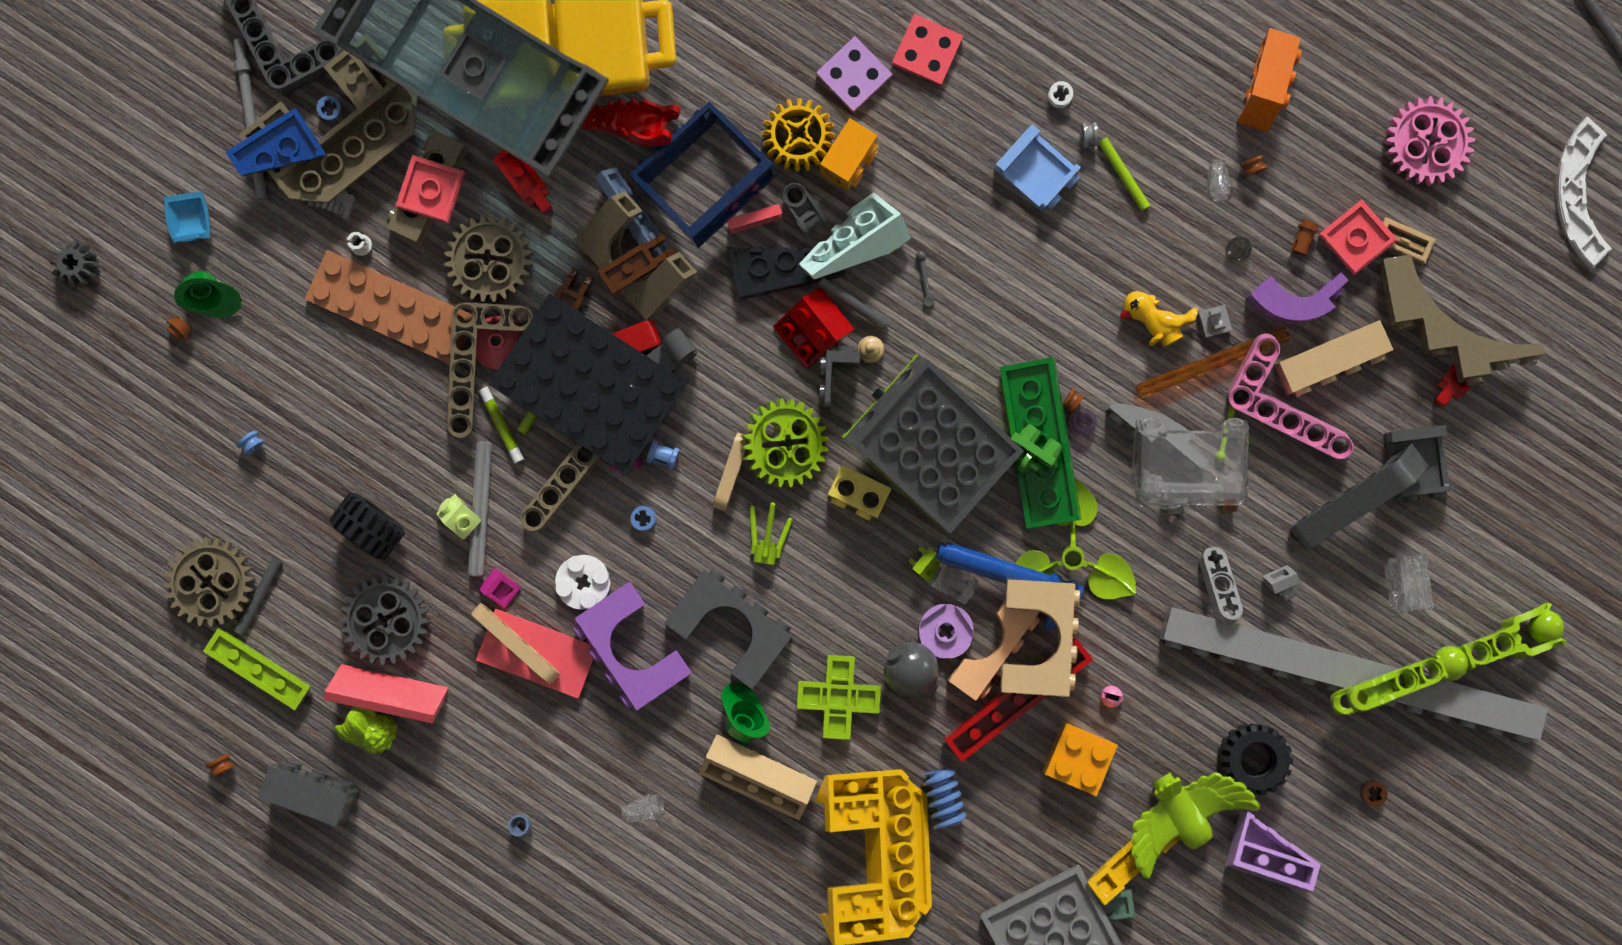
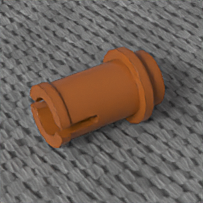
M1303 219L1302 223L1297 225L1299 230L1290 250L1296 254L1307 256L1313 237L1319 231L1317 230L1318 224Z

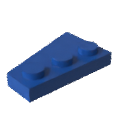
M297 108L292 109L226 151L227 156L241 176L328 156Z

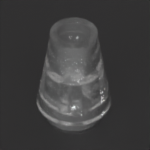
M1212 160L1209 162L1206 194L1212 202L1227 201L1232 198L1231 193L1234 189L1225 160Z
M649 793L626 806H622V815L625 822L658 820L659 816L665 814L664 803L660 794L653 795V793Z

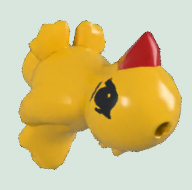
M1140 291L1128 294L1124 299L1120 320L1134 319L1144 323L1153 336L1149 342L1150 346H1154L1161 341L1163 346L1167 347L1182 339L1183 335L1180 328L1193 324L1198 315V309L1195 307L1183 315L1157 310L1155 305H1158L1160 301L1155 300V296Z

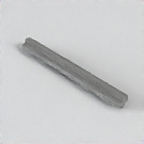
M478 441L476 443L472 511L480 517L481 522L470 534L468 574L477 577L483 576L492 454V444L488 441Z

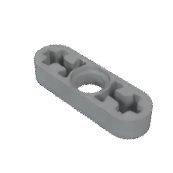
M1209 547L1200 557L1199 564L1215 617L1222 624L1231 625L1240 618L1243 613V607L1226 553L1219 547ZM1210 556H1212L1213 560H1218L1216 566L1213 561L1208 560ZM1214 581H1224L1227 584L1228 590L1219 591L1215 587ZM1226 605L1228 610L1234 611V613L1231 616L1228 611L1224 612L1223 610L1226 607Z

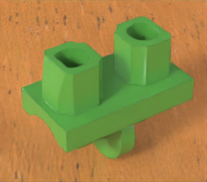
M1028 424L1020 434L1015 432L1011 437L1027 453V455L1022 453L1017 458L1021 462L1019 471L1025 473L1030 468L1037 473L1041 469V465L1036 463L1035 459L1055 471L1059 466L1057 459L1062 452V445L1050 438L1043 449L1036 446L1035 443L1042 433L1031 424Z

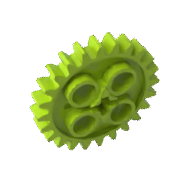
M783 398L777 399L776 405L773 401L766 402L767 409L763 406L757 407L759 416L756 414L749 415L753 424H744V427L749 430V434L741 435V438L747 440V444L740 448L748 450L749 454L744 456L743 460H752L753 463L748 469H758L756 478H762L766 475L765 484H771L775 479V487H782L783 482L786 487H793V480L797 485H802L803 477L807 480L812 479L810 470L814 472L820 471L816 463L826 461L820 455L821 452L829 450L822 446V442L829 440V437L821 436V432L826 429V426L817 425L821 419L820 416L811 417L814 411L813 408H808L804 411V402H799L795 406L794 399H788L786 405ZM794 421H797L801 427L798 435H795L792 431ZM769 423L775 429V434L772 438L766 434V427ZM807 439L805 444L762 447L764 442ZM798 448L804 454L803 460L800 463L795 459V451ZM771 451H774L778 456V461L774 466L768 459Z

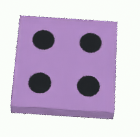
M854 36L816 72V76L854 113L892 77V73Z

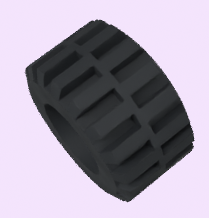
M349 492L329 518L333 528L367 554L380 560H386L406 534L403 527L396 520L356 493Z
M1249 723V725L1243 724L1238 726V729L1229 731V736L1227 738L1224 737L1221 741L1223 746L1222 749H1218V754L1220 755L1218 766L1222 768L1220 772L1223 777H1231L1235 782L1245 784L1247 790L1251 791L1254 795H1267L1269 791L1275 792L1278 790V785L1283 786L1287 782L1284 778L1286 775L1290 776L1292 770H1289V765L1293 764V758L1289 755V753H1292L1290 746H1287L1285 737L1279 735V732L1275 729ZM1252 743L1263 744L1269 754V762L1266 769L1257 775L1247 774L1241 765L1242 753Z

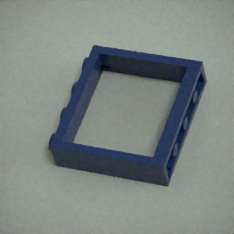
M709 101L700 110L697 109L693 117L685 124L675 129L669 144L656 146L653 153L645 161L639 162L638 167L629 175L654 204L699 248L779 174L773 163ZM716 123L757 165L689 226L649 183Z

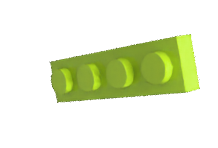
M222 628L216 630L203 650L204 653L293 710L299 709L312 688L311 685Z

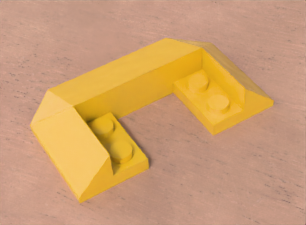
M901 769L825 775L814 802L824 803L826 832L865 829L867 884L828 888V913L819 914L832 945H848L910 937L916 929L914 927L915 924L932 907L928 801L924 791L921 788H917L908 779L909 776Z

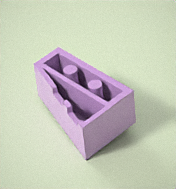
M1249 811L1240 813L1225 866L1301 892H1313L1321 864L1294 844L1279 836L1275 830L1260 822Z

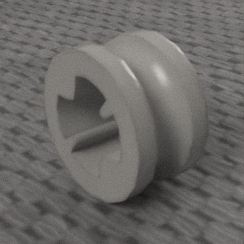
M1092 122L1090 126H1087L1086 123L1081 124V138L1084 148H1087L1089 144H1092L1094 147L1098 146L1096 122Z

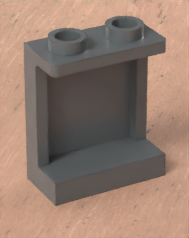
M1446 425L1384 433L1388 460L1401 448L1412 443L1428 464V467L1413 485L1393 498L1402 497V503L1419 501V495L1429 494L1430 499L1446 497V492L1454 491V485H1449L1443 437L1447 436Z

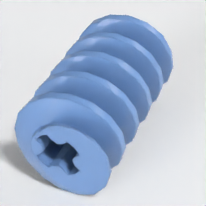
M944 768L922 774L930 777V779L923 783V786L932 787V790L926 793V797L935 798V801L928 805L929 808L937 809V812L932 814L931 818L940 819V822L933 826L934 829L958 825L962 823L960 822L967 817L965 812L957 811L964 804L962 801L955 800L961 796V792L959 790H952V788L959 784L958 780L949 779L956 774V770L952 768Z

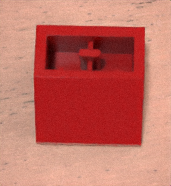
M820 287L801 298L773 326L806 369L827 354V350L830 351L854 330L852 325Z

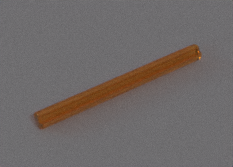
M1285 327L1267 333L1274 336L1279 344L1290 339L1288 330ZM1256 338L1141 382L1135 386L1136 392L1140 398H1144L1244 359ZM1272 341L1262 342L1259 352L1274 347V343Z

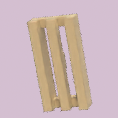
M1385 217L1382 222L1386 227L1395 229L1427 244L1424 247L1392 233L1398 239V243L1423 254L1421 256L1396 244L1388 250L1401 256L1411 254L1414 262L1424 265L1436 239Z

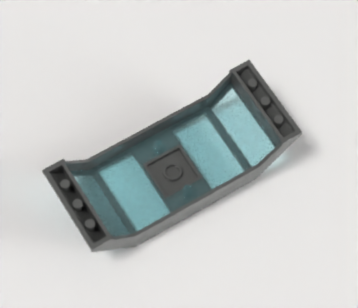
M331 0L313 31L548 177L552 175L609 81L607 77L589 66L566 56L477 0Z

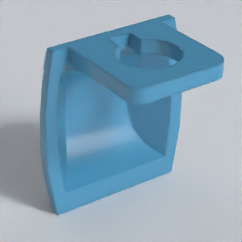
M202 191L164 197L165 219L173 244L210 238L209 211Z

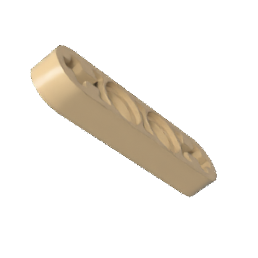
M480 603L472 611V616L546 682L552 684L558 678L560 672L484 604Z

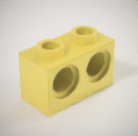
M842 465L828 496L832 498L830 503L843 509L848 505L857 510L855 515L870 521L872 517L878 518L892 488ZM843 481H849L854 486V492L849 496H843L838 491V485ZM874 493L878 497V505L874 508L866 507L863 503L865 494Z

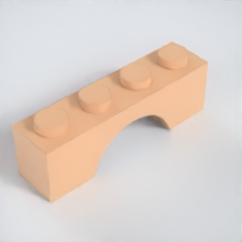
M1004 601L995 613L1002 627V638L998 648L984 659L970 660L963 658L948 678V681L975 701L978 697L983 699L992 687L989 684L990 680L995 674L998 677L1001 675V664H1008L1005 661L1011 652L1016 654L1024 643L1021 637L1026 630L1031 632L1040 621V618L1037 616L1039 611L1006 609Z

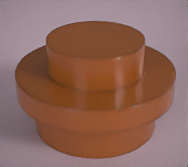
M175 316L173 319L169 318L166 321L169 325L166 330L177 341L180 338L184 341L189 339L188 335L192 330L180 317Z

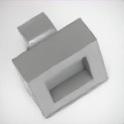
M1225 305L1198 312V319L1204 339L1232 331Z
M1288 565L1262 576L1265 585L1275 594L1278 593L1279 596H1283L1285 601L1295 597L1292 586L1299 584L1300 581L1297 573Z

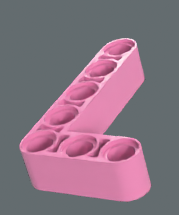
M1266 333L1257 336L1228 389L1227 396L1232 407L1334 458L1345 459L1349 457L1354 447L1352 440L1344 431L1260 391L1280 353V345L1271 334ZM1264 341H1272L1274 343L1273 350L1268 354L1259 352L1260 344ZM1252 365H1257L1261 368L1260 375L1256 378L1246 376L1247 369ZM1238 390H1245L1248 392V397L1243 402H1236L1233 400L1234 393ZM1263 402H1270L1273 407L1270 413L1260 414L1258 412L1259 405ZM1288 414H1294L1297 416L1296 423L1289 427L1283 425V418ZM1314 426L1322 428L1319 437L1314 439L1308 437L1307 433L1310 428ZM1341 438L1346 440L1344 449L1340 451L1332 449L1335 440Z

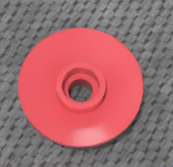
M490 316L485 318V321L488 324H495L500 316ZM477 329V361L487 368L498 370L523 334V331ZM500 337V345L493 346L492 339Z

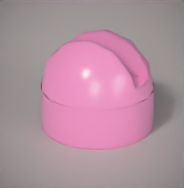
M1106 686L1100 693V700L1106 707L1115 708L1122 703L1123 694L1116 686ZM1106 693L1119 696V700L1115 701L1105 698Z

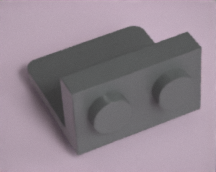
M839 346L838 351L827 350V356L821 357L820 376H826L825 385H820L819 403H825L824 410H830L832 367L859 368L860 352H854L855 347Z

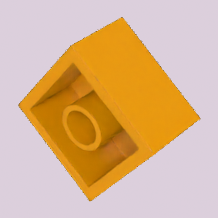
M849 118L820 163V175L848 192L851 186L856 188L864 175V165L866 163L870 165L878 153V135Z
M1063 721L1042 773L1097 796L1118 745Z

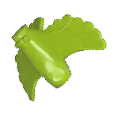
M1217 772L1212 773L1208 777L1201 776L1197 782L1194 781L1184 787L1182 786L1181 779L1179 777L1174 778L1171 773L1152 783V786L1155 789L1154 794L1159 798L1160 802L1156 806L1151 807L1150 811L1143 812L1141 818L1133 824L1134 834L1131 839L1133 843L1132 856L1135 858L1136 867L1141 870L1145 879H1149L1162 850L1177 837L1192 850L1205 845L1213 838L1212 828L1207 818L1226 810L1244 809L1258 811L1260 805L1255 800L1254 794L1247 790L1245 784L1235 782L1231 777H1222Z

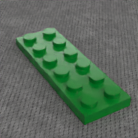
M1055 357L1000 367L1011 437L1015 432L1020 434L1028 424H1031L1042 433L1035 443L1036 446L1043 449L1051 438L1063 447L1057 459L1059 466L1055 471L1035 459V462L1041 465V469L1036 473L1029 468L1027 472L1022 473L1019 471L1021 462L1017 459L1015 461L1026 529L1082 520Z

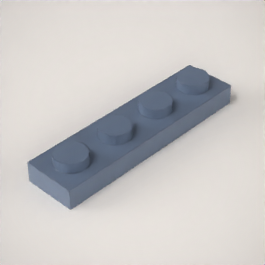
M616 167L601 171L594 177L600 185L601 191L608 199L625 191L641 208V214L628 227L631 236L639 245L642 243L646 244L661 235ZM665 241L664 244L649 252L653 258H656L664 251L669 250L670 247Z

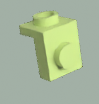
M456 494L444 500L439 507V511L436 513L443 524L461 539H465L481 522L480 517L470 510Z

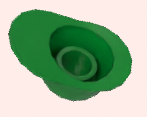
M197 271L184 276L182 283L174 291V299L177 305L190 312L225 318L237 313L241 307L242 299L239 292L234 287L217 281L212 274L205 271Z
M742 683L726 685L722 690L721 700L726 712L725 728L728 734L740 741L743 746L748 745L755 738L766 736L770 731V723L756 693Z

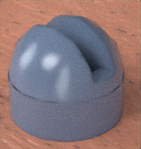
M518 814L509 820L508 830L513 836L523 838L532 831V823L528 817ZM519 821L526 827L524 831L517 825Z

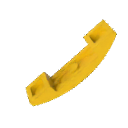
M1177 837L1167 844L1161 854L1167 852L1180 838ZM1132 840L1105 862L1086 882L1102 905H1106L1125 888L1124 885L1141 871L1136 867L1135 858L1132 856Z

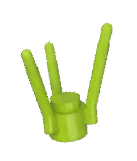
M774 502L770 504L764 540H759V545L757 541L755 506H750L752 542L750 554H754V562L775 565L776 558L781 556L782 547L793 522L792 518L787 519L775 548V542H770L776 506Z

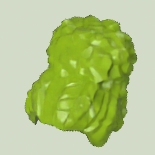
M353 706L347 714L345 722L342 725H336L334 731L346 743L349 742L359 746L369 754H381L384 750L391 748L392 740L396 737L397 723L388 714H381L377 711Z

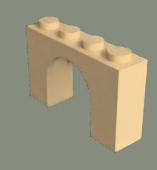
M1006 580L1005 608L1035 610L1046 614L1057 627L1059 641L1053 656L1040 665L1001 664L1000 692L1069 696L1070 691L1075 690V674H1071V663H1076L1077 646H1072V637L1078 633V618H1074V607H1079L1080 590H1075V584Z

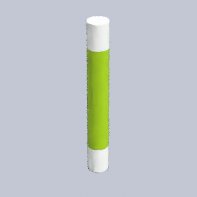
M484 387L478 392L514 464L523 461L524 458L489 388Z

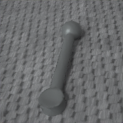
M919 251L916 253V259L920 264L925 294L923 304L925 307H931L934 304V299L930 297L924 261L926 253Z

